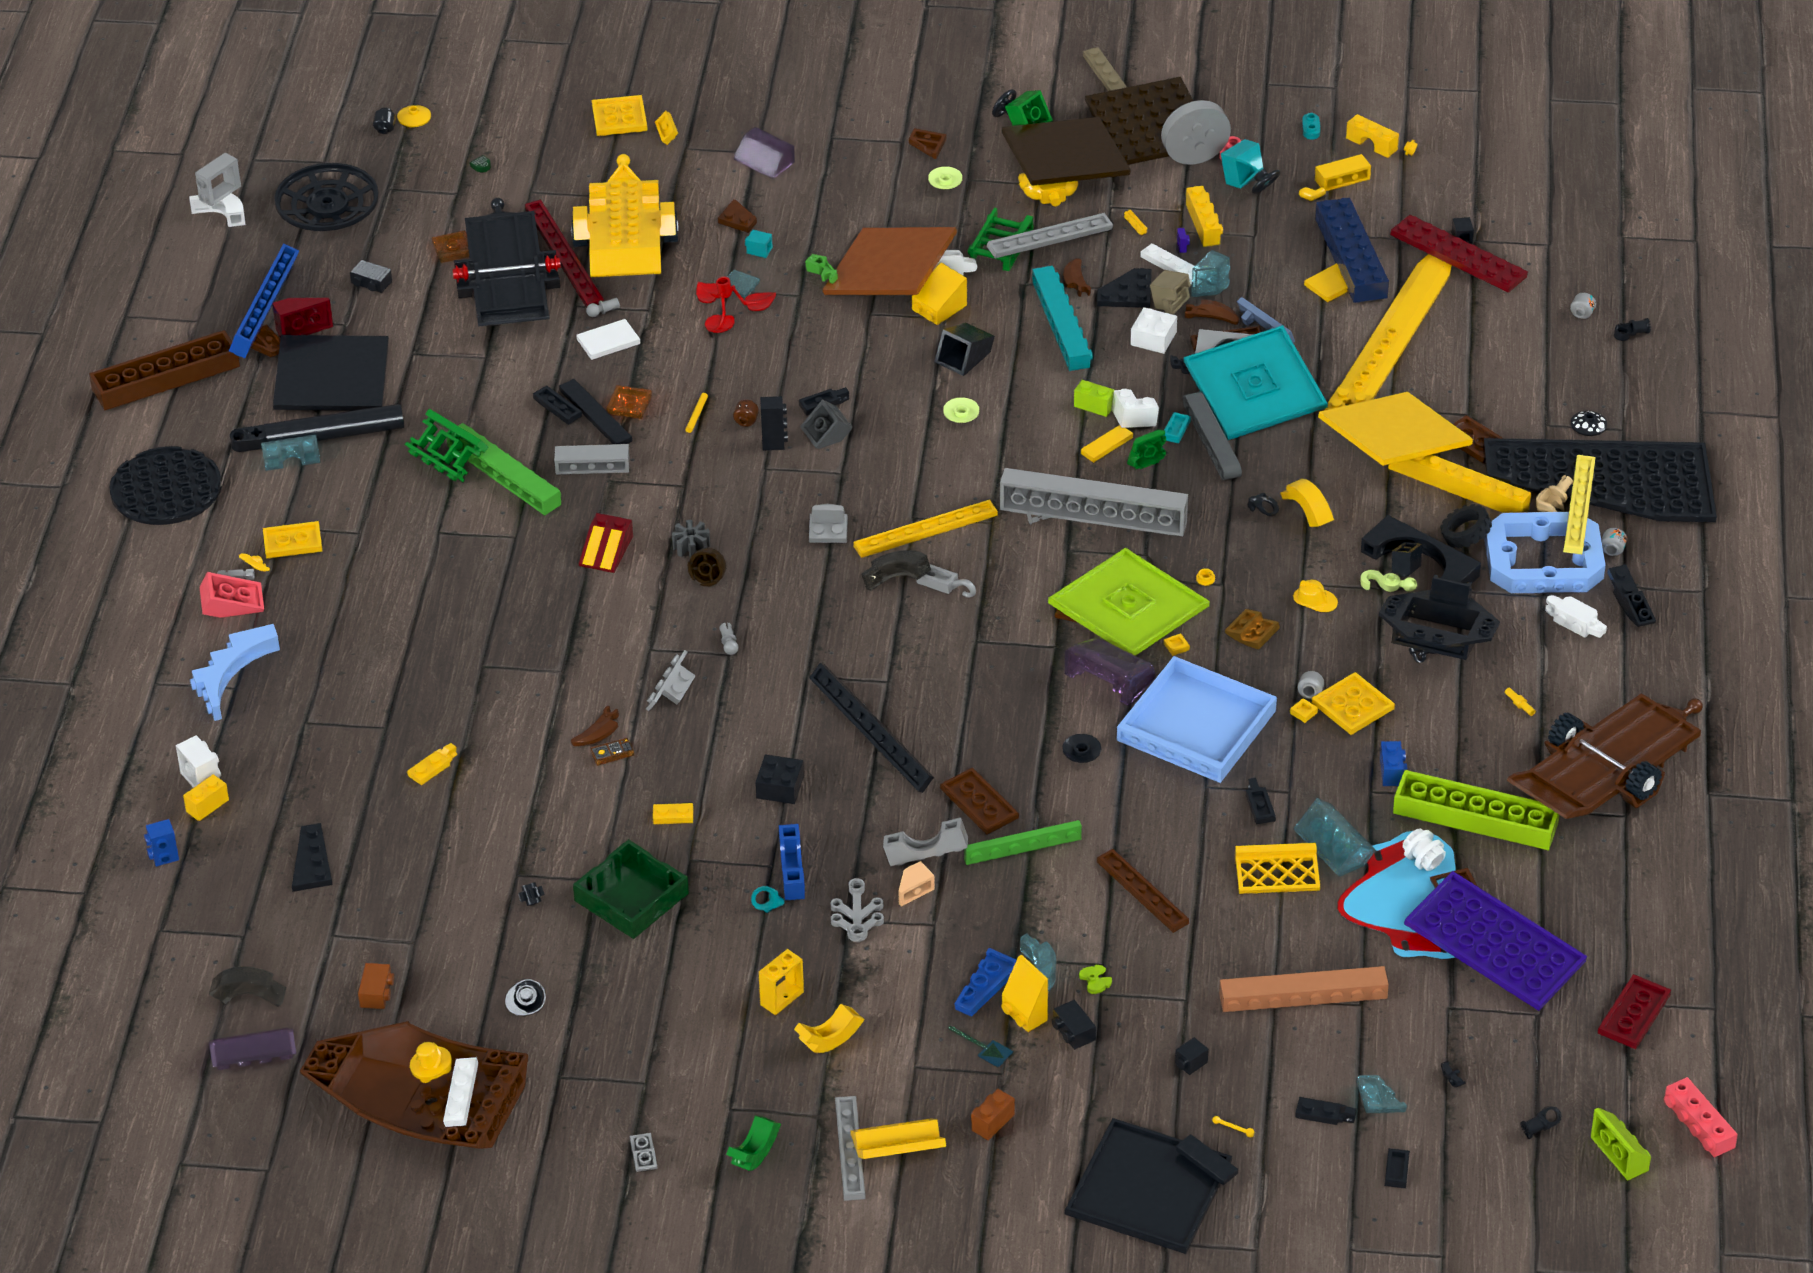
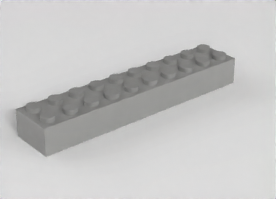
M1005 468L1000 481V510L1027 514L1029 510L1030 515H1045L1051 518L1183 537L1187 524L1188 494Z

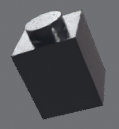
M1470 217L1453 218L1452 235L1473 244L1474 229Z
M1193 1037L1176 1049L1175 1064L1180 1070H1184L1187 1074L1191 1075L1208 1063L1209 1049Z

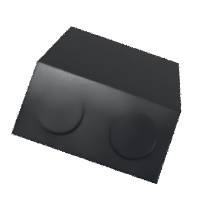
M968 323L945 328L942 330L934 362L964 376L991 352L995 336Z

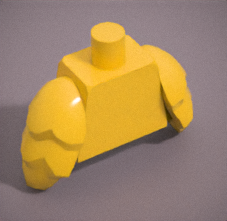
M1021 173L1018 176L1019 185L1024 193L1033 200H1040L1042 204L1051 203L1052 206H1059L1061 202L1066 201L1067 196L1074 194L1078 188V181L1031 186L1025 173Z

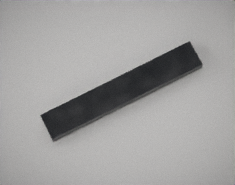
M575 379L559 385V391L575 407L581 410L582 414L612 444H628L632 442V436Z

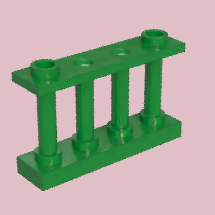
M994 208L991 214L987 215L986 222L972 245L970 244L968 255L974 259L980 255L1001 260L1003 270L1010 271L1020 252L994 258L989 250L982 249V247L987 245L988 241L993 240L988 239L990 234L1008 237L1032 231L1033 216L1027 215L1024 221L1021 222L998 218L997 208ZM996 224L1018 229V231H1015V233L1009 231L996 229L994 227Z

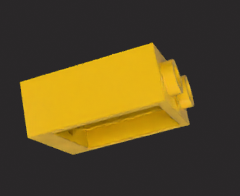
M786 949L759 971L760 1005L777 1015L804 993L803 959L789 949ZM785 976V980L776 986V982Z

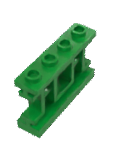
M428 409L425 414L428 418L423 420V423L428 426L419 440L411 437V442H406L404 445L409 448L408 452L416 458L418 455L422 457L420 460L430 466L432 463L435 465L433 468L443 474L445 471L448 473L446 476L456 482L458 479L464 482L463 476L467 475L468 472L462 467L472 454L480 457V451L485 453L488 446L476 436L433 410ZM433 423L438 424L439 426L446 429L448 432H445L441 429L436 437L433 436L435 432L438 430V428ZM447 438L454 443L445 456H443L437 450ZM461 438L470 445L474 446V448L467 445L462 451V453L459 452L462 446L464 445L459 439ZM428 442H431V444L427 448V451L431 454V456L418 449L417 446L424 449ZM457 458L455 463L452 465L457 470V472H455L454 470L450 469L442 463L445 462L446 464L450 465L453 459Z

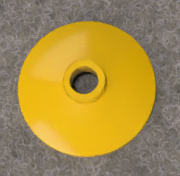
M411 105L401 109L398 112L397 119L400 124L406 127H419L429 122L431 112L424 106Z

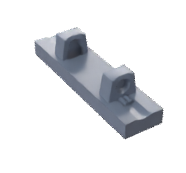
M1243 297L1237 301L1239 309L1243 313L1241 319L1245 325L1249 326L1255 321L1266 330L1282 326V324ZM1284 326V328H1285V330L1287 331L1289 337L1291 338L1292 342L1294 343L1295 340H1294V337H1293L1292 332H1291L1288 328H1286V327Z

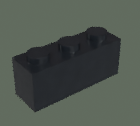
M782 396L760 397L763 451L785 450L784 442H788V433L784 431V428H787V417H783V415L787 414L786 403L783 404Z

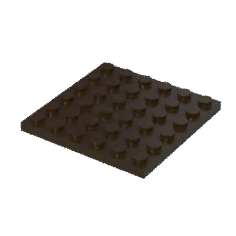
M1181 77L1085 96V102L1092 116L1100 117L1128 165L1169 157L1161 139L1163 125L1176 109L1193 102Z

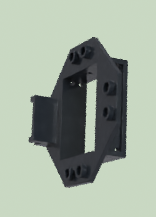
M1434 575L1432 578L1431 590L1388 596L1379 611V616L1393 627L1391 643L1467 660L1476 643L1492 641L1500 621L1471 598L1472 583L1464 584L1438 578V575ZM1410 617L1470 630L1467 636L1407 621Z

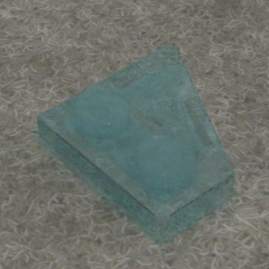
M1379 1075L1358 1076L1356 1082L1366 1113L1406 1111V1103H1400L1394 1097L1395 1092L1385 1084Z

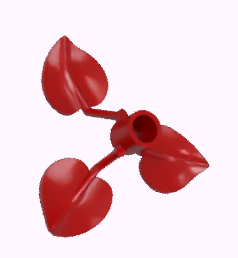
M720 277L716 280V283L698 282L696 288L697 298L702 303H712L717 298H721L722 315H713L705 321V328L713 333L728 331L735 323L734 317L726 315L725 298H729L732 291L743 305H747L751 311L767 309L775 299L776 292L754 293L748 295L744 300L735 289V285L731 286L728 277Z

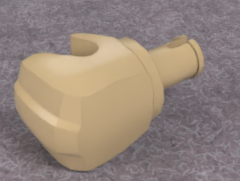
M1563 475L1557 486L1551 485L1541 491L1536 498L1538 512H1557L1556 508L1561 509L1563 512L1565 511L1563 503L1568 499L1565 492L1573 483L1569 476Z

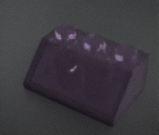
M754 127L743 136L734 155V160L774 179L795 163V150L793 145Z

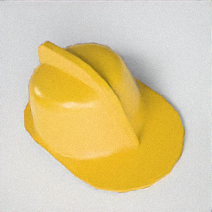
M1302 580L1299 589L1293 595L1294 601L1297 604L1318 612L1333 611L1338 605L1336 596L1324 590L1323 585L1317 580Z

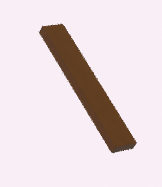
M1114 849L1097 857V863L1173 933L1189 924V918Z

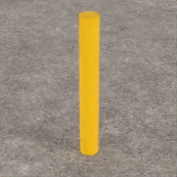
M706 393L701 394L685 430L688 433L693 431L708 398Z

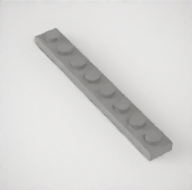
M1105 213L988 241L987 248L994 258H999L1112 230L1113 224Z

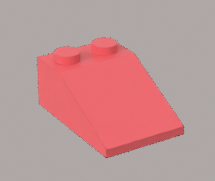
M211 572L206 573L199 587L202 614L222 618L264 611L260 582Z

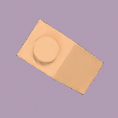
M921 861L903 871L899 887L900 906L935 889L934 875Z

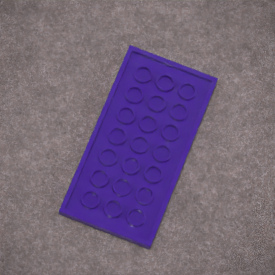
M1454 871L1404 921V925L1538 1011L1543 1008L1587 959V956Z

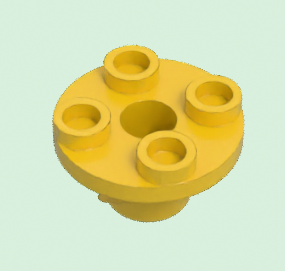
M432 1042L420 1044L417 1047L416 1054L410 1061L412 1074L423 1083H428L432 1079L448 1074L452 1070L450 1052Z

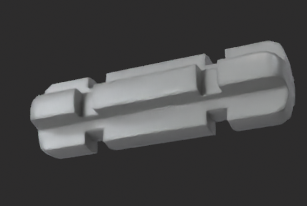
M243 569L228 570V572L226 570H219L217 574L246 580H254L255 578L254 569H246V571Z

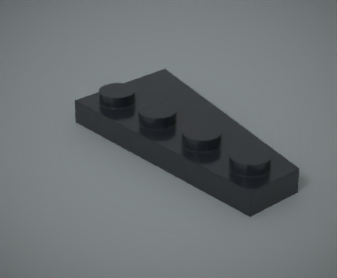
M321 823L301 826L292 892L333 885Z

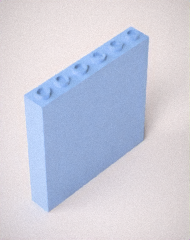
M1173 656L1117 726V741L1221 783L1276 712L1277 697Z

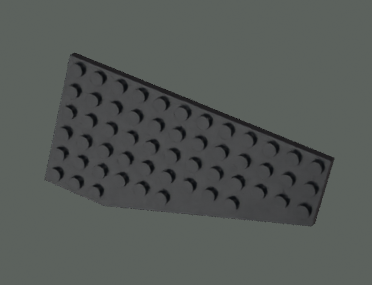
M1484 438L1486 475L1515 487L1541 493V491L1551 485L1557 486L1563 475L1569 476L1574 480L1577 455L1591 456L1596 458L1589 505L1656 521L1716 522L1717 515L1705 442ZM1573 483L1565 492L1568 500H1571Z

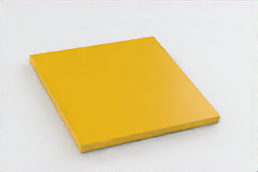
M1409 392L1320 411L1318 418L1382 466L1469 446L1473 442L1470 436Z

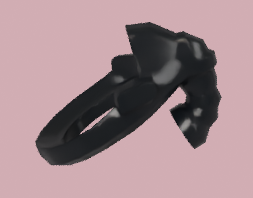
M1266 493L1251 496L1248 499L1247 505L1252 512L1256 507L1267 516H1275L1279 512L1277 502L1270 496H1267ZM1262 502L1270 503L1273 507V512L1266 511L1262 506Z

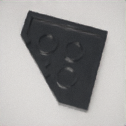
M1134 268L1098 289L1097 306L1150 308L1152 269Z

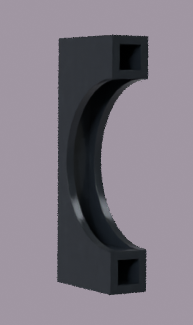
M1390 515L1382 519L1361 540V553L1375 560L1392 552L1403 542L1422 544V554L1431 557L1442 567L1444 573L1440 578L1467 584L1468 582L1473 583L1480 577L1481 562Z

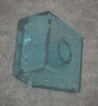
M1211 250L1192 269L1191 296L1217 295L1226 289L1230 283V257Z

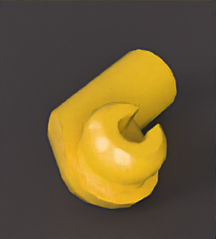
M1305 187L1299 191L1300 197L1309 201H1314L1326 194L1323 187L1317 190Z

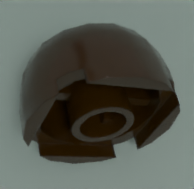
M703 548L696 551L687 564L691 578L694 581L700 582V585L709 587L717 584L723 578L727 569L723 555L713 548Z

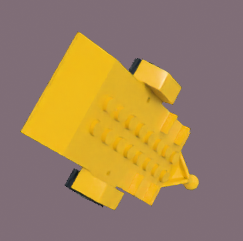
M621 154L616 160L618 168L607 182L590 183V214H588L587 206L573 207L571 226L573 247L588 246L587 239H590V277L661 274L660 236H664V242H678V221L674 202H660L659 210L658 180L641 181L628 167L630 164L629 156Z

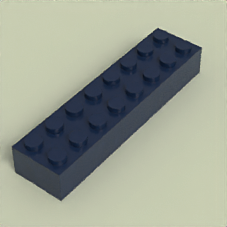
M1341 198L1316 202L1315 219L1332 257L1341 271L1353 303L1388 298L1389 280L1351 199Z

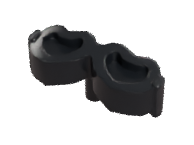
M1170 356V364L1173 369H1181L1183 374H1190L1183 359L1179 360L1176 356Z
M1449 1061L1441 1063L1443 1076L1448 1078L1453 1087L1466 1084L1465 1081L1457 1076L1460 1073L1459 1069L1452 1072Z

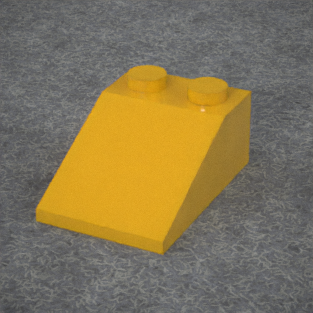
M1020 955L1002 993L1001 1007L1004 1013L1010 1015L1018 1026L1030 1032L1048 1021V978L1023 955Z

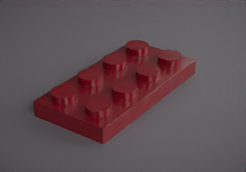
M1633 974L1599 1026L1598 1034L1637 1049L1670 997L1671 989Z

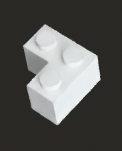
M1114 390L1111 410L1121 428L1157 425L1159 406L1154 398L1136 399L1132 390Z

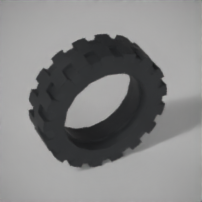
M1470 504V506L1465 505L1460 509H1455L1452 514L1449 513L1447 518L1442 521L1443 525L1440 526L1446 543L1451 547H1469L1470 544H1476L1479 542L1478 540L1486 537L1485 534H1488L1492 527V520L1484 507ZM1478 520L1471 528L1462 532H1455L1465 522Z

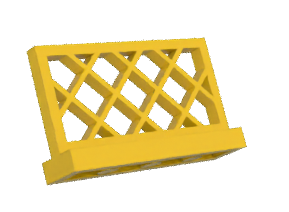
M1316 843L1235 846L1239 894L1320 891ZM1303 861H1312L1313 865L1307 869L1301 863ZM1283 862H1290L1293 866L1287 870L1281 864ZM1249 863L1253 867L1247 872L1241 867V864ZM1262 863H1271L1273 866L1267 871L1260 865ZM1276 868L1284 873L1279 879L1271 874ZM1296 868L1304 872L1300 878L1292 874ZM1256 869L1264 874L1259 880L1251 875ZM1288 876L1295 883L1293 885H1286L1282 881ZM1310 876L1315 880V884H1306L1303 880ZM1269 877L1275 883L1272 886H1266L1262 882ZM1249 878L1255 884L1252 887H1243V882Z

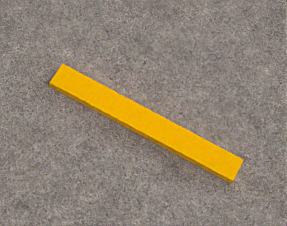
M986 500L854 541V548L859 556L863 558L998 516V511L990 500Z

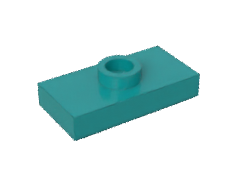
M1173 412L1164 429L1166 441L1179 444L1191 422V416Z

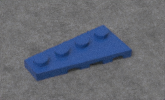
M989 948L986 952L987 956L979 963V969L976 973L972 974L969 985L964 987L954 1003L955 1010L972 1017L1007 983L1017 961L1016 959Z

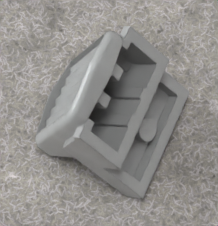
M821 504L812 507L809 543H847L848 515L845 514L843 506Z

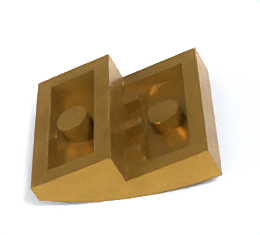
M1245 609L1225 629V633L1246 646L1260 649L1280 629L1277 621L1263 619L1261 612Z

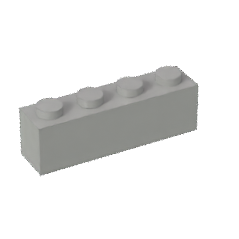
M629 444L555 446L554 462L556 475L629 472Z

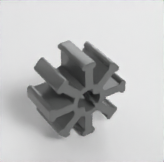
M686 520V528L681 526L680 523L676 524L675 532H672L673 550L677 549V555L683 557L689 551L691 558L696 550L707 548V546L710 547L709 529L705 530V523L700 521L698 525L693 527V521Z

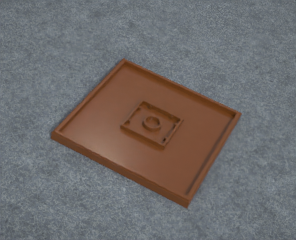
M956 227L862 228L836 268L838 279L833 284L828 280L824 286V295H918L957 233Z

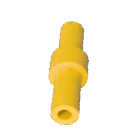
M1510 687L1505 690V694L1513 700L1515 706L1519 709L1522 708L1530 716L1535 714L1536 710L1527 703V700L1522 695H1518Z

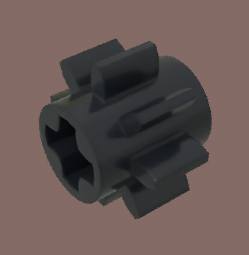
M536 882L521 886L523 892L518 893L521 902L526 901L527 906L542 902L540 897L545 895L542 886L537 887Z

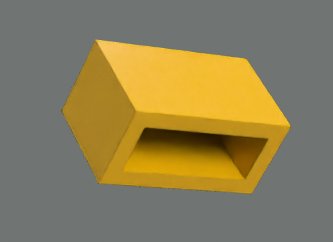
M214 774L183 795L186 812L198 821L229 801L226 783Z

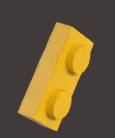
M665 111L655 121L662 142L668 145L675 139L678 131L671 114Z
M693 803L653 804V824L693 823Z

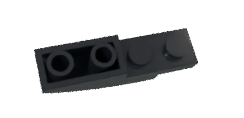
M1627 565L1609 568L1607 573L1614 586L1613 593L1627 617L1637 627L1656 623L1652 610L1642 590H1638Z

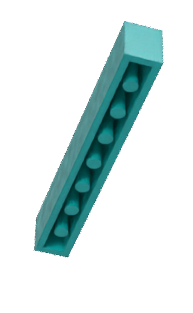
M1053 266L1032 269L1033 286L1069 371L1090 368V360L1093 359L1091 349L1088 350L1087 339L1083 338L1082 327L1078 326V318L1074 316L1073 306L1069 305L1068 294L1064 293V285L1060 283L1059 273L1055 272Z

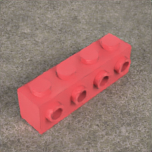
M1688 1077L1666 1086L1664 1097L1666 1105L1677 1114L1678 1119L1684 1122L1690 1129L1691 1134L1698 1138L1704 1149L1709 1151L1714 1158L1736 1147L1738 1134Z

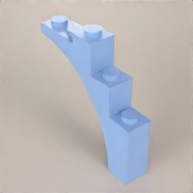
M274 624L229 634L230 642L227 643V649L210 652L211 660L208 661L209 666L192 670L191 688L196 690L198 697L203 696L204 701H208L206 703L208 714L212 713L214 721L222 719L220 710L221 697L231 678L253 660L280 650Z

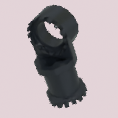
M1648 318L1639 321L1630 320L1629 323H1620V325L1615 326L1614 337L1617 340L1626 341L1630 336H1635L1636 333L1645 332L1648 334L1651 332V326H1649L1651 323Z
M1544 1107L1541 1112L1536 1114V1117L1526 1122H1520L1522 1130H1525L1523 1133H1525L1528 1139H1531L1535 1133L1541 1130L1546 1131L1560 1123L1562 1113L1557 1107ZM1549 1110H1553L1556 1114L1553 1122H1549L1546 1119V1113Z

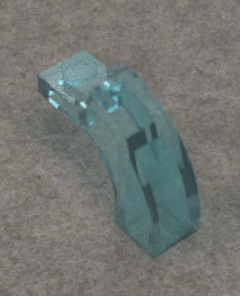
M1026 933L1020 937V951L1034 962L1036 968L1048 978L1049 993L1056 980L1055 952L1047 941L1040 945L1036 939H1033Z

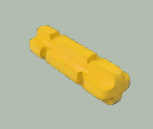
M1132 210L1124 212V218L1140 235L1147 233V227Z

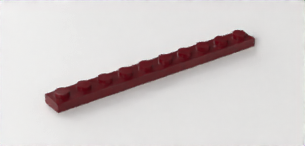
M542 200L526 203V212L534 211L536 228L550 250H556V258H560L561 268L586 308L591 303L599 305V301H604L603 297Z

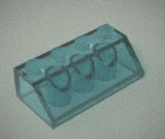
M1316 798L1293 828L1306 843H1316V853L1340 877L1363 867L1376 851L1332 804Z

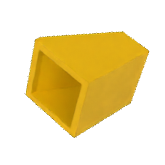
M940 263L931 273L919 294L912 295V310L934 324L939 325L967 306V278L945 264Z

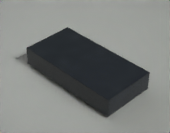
M1388 1148L1384 1186L1406 1188L1409 1150Z

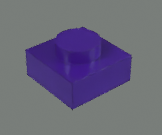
M1177 228V244L1180 253L1187 252V245H1190L1189 234L1186 235L1184 228Z

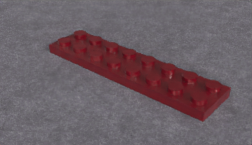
M1407 216L1391 229V236L1508 293L1527 278L1528 271L1521 267L1515 266L1490 252L1484 251L1459 237L1447 233L1445 230H1441L1430 223L1418 219L1416 216Z

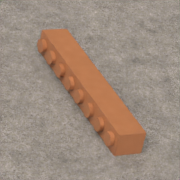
M1381 966L1220 980L1219 994L1223 1012L1387 999L1389 984L1385 967Z

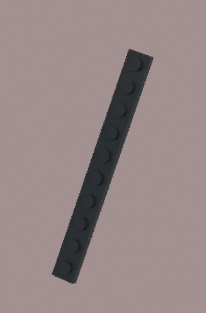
M819 663L809 677L810 680L918 792L923 793L934 777L825 664Z

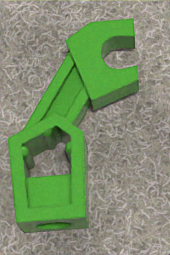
M812 254L805 261L807 271L821 275L822 281L825 282L826 279H829V282L833 284L838 279L837 270H834L828 263L827 257Z

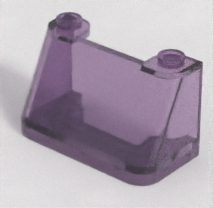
M1093 637L1074 644L1065 651V675L1073 678L1076 674L1081 675L1084 671H1087L1113 684V691H1119L1122 696L1120 702L1128 706L1155 679V670L1150 662L1124 651L1101 638Z

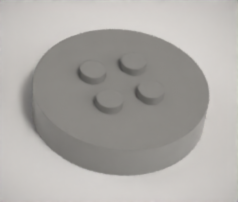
M1204 100L1193 101L1182 105L1167 118L1162 128L1161 139L1166 151L1173 160L1182 164L1193 165L1210 160L1225 147L1230 137L1231 126L1223 109L1217 104Z

